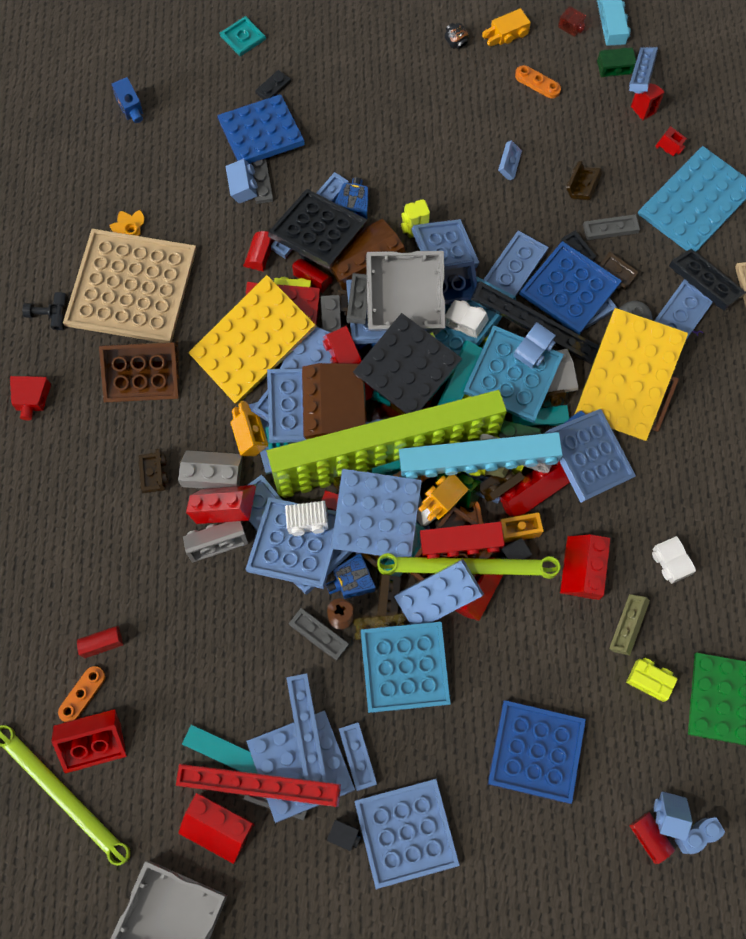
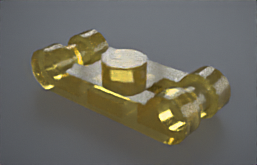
M405 614L354 619L353 624L356 626L355 640H361V630L364 629V625H370V629L390 627V623L396 622V626H403Z

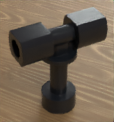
M56 292L54 294V302L49 304L48 308L34 307L32 303H24L22 308L24 318H33L34 314L48 315L51 319V328L53 330H64L63 321L65 317L63 316V309H67L68 296L66 293Z

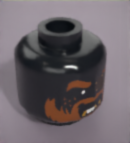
M451 23L446 27L444 38L451 48L459 50L468 43L469 33L461 23Z

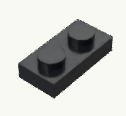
M278 70L259 86L255 92L263 100L274 97L291 83V79Z
M576 230L560 240V243L563 241L591 261H594L597 257Z

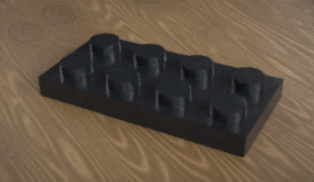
M692 248L673 259L669 264V267L675 273L682 276L690 285L697 288L704 296L708 297L717 307L724 311L742 299L746 294V291Z

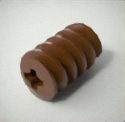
M341 598L330 602L327 614L332 627L341 630L349 627L353 621L352 604Z

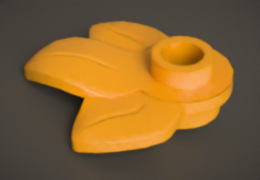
M138 210L131 216L120 211L117 219L118 222L110 224L112 232L139 236L141 233L140 227L144 224L143 213Z

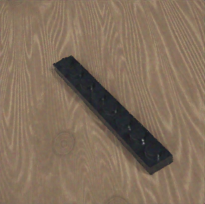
M481 281L477 283L471 300L528 331L536 323H539L556 335L553 340L556 342V346L561 349H567L572 355L593 365L600 346Z

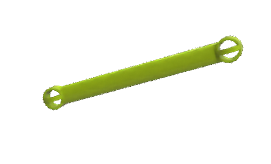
M386 553L381 555L377 562L378 570L383 575H392L395 572L437 573L464 559L472 574L542 575L544 578L551 579L560 570V563L554 557H545L542 560L427 559V557H395L392 554ZM389 558L392 559L395 562V564L384 565L380 562L383 559ZM549 561L554 563L556 567L544 568L542 564Z
M5 725L0 726V730L6 728L11 733V737L8 739L0 731V738L6 742L5 744L0 743V747H3L107 854L111 864H125L130 858L129 847L121 843L15 735L13 728ZM118 845L123 846L126 849V857H123L115 847ZM111 853H113L122 862H116L112 858Z

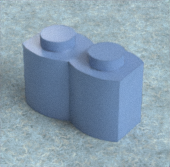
M536 323L517 347L513 356L531 369L535 365L539 366L545 358L543 356L546 350L550 351L556 342L553 340L556 335L539 323Z
M704 818L697 821L692 829H690L686 841L675 838V842L683 854H695L703 850L707 843L719 840L724 835L725 830L717 818Z

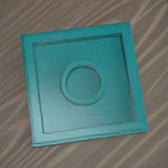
M246 16L220 32V36L239 56H242L266 40V36Z

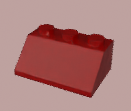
M246 485L201 489L190 495L186 513L196 524L249 521L256 486Z
M596 535L567 536L560 589L561 594L600 600L604 596L610 538Z
M476 574L474 578L484 593L483 596L454 611L467 618L479 621L503 575Z
M115 709L53 726L52 744L64 773L127 757L121 724Z
M196 793L184 815L178 834L234 864L255 824L205 796Z

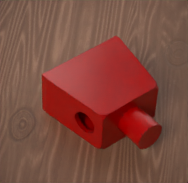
M10 376L11 404L17 411H21L20 419L32 420L33 411H43L51 387L47 377Z

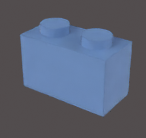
M241 159L227 165L226 172L231 197L238 203H243L257 197L256 189L258 186L254 179L255 170L252 164H249L245 159Z
M662 791L660 798L656 799L654 803V811L657 814L656 824L659 825L660 834L686 841L693 823L687 798Z

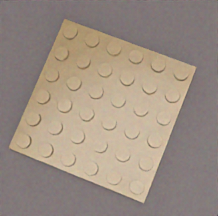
M92 229L65 314L64 326L155 342H172L197 250L196 246Z

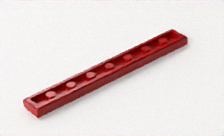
M179 764L176 786L339 807L341 784Z

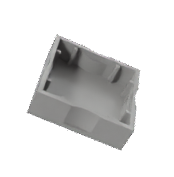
M416 251L412 253L367 252L368 331H387L401 313L424 330L445 329V300L443 296L444 251Z
M145 861L131 892L129 904L120 917L111 939H210L228 895L154 862Z

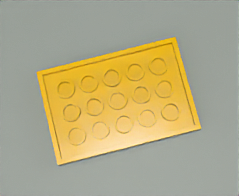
M266 275L188 353L235 404H238L267 377V369H275L317 326Z
M614 308L575 414L578 411L588 414L601 409L611 429L646 441L688 333Z

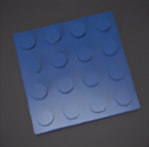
M281 94L217 115L237 161L245 159L250 164L305 145L304 139Z
M562 241L521 289L519 295L571 331L580 335L619 287L622 280Z
M504 700L488 784L572 804L586 719Z

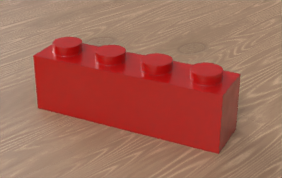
M347 326L323 336V346L332 356L330 358L331 363L360 364L362 362ZM366 383L365 401L372 397L374 391Z
M559 461L551 466L548 473L534 470L527 476H524L523 480L500 495L499 499L508 515L511 517L522 516L566 486L570 481Z
M501 522L420 530L422 557L427 556V559H437L442 554H447V557H457L461 552H467V555L480 554L479 550H487L488 553L500 552L499 548L504 547Z

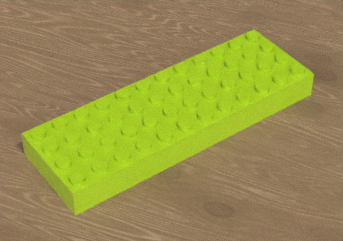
M496 390L266 450L277 493L283 498L293 496L295 492L307 493L312 491L314 487H329L334 482L335 477H341L342 469L372 472V468L400 460L399 449L449 444L450 441H479L482 434L498 437L506 414V408L500 391Z

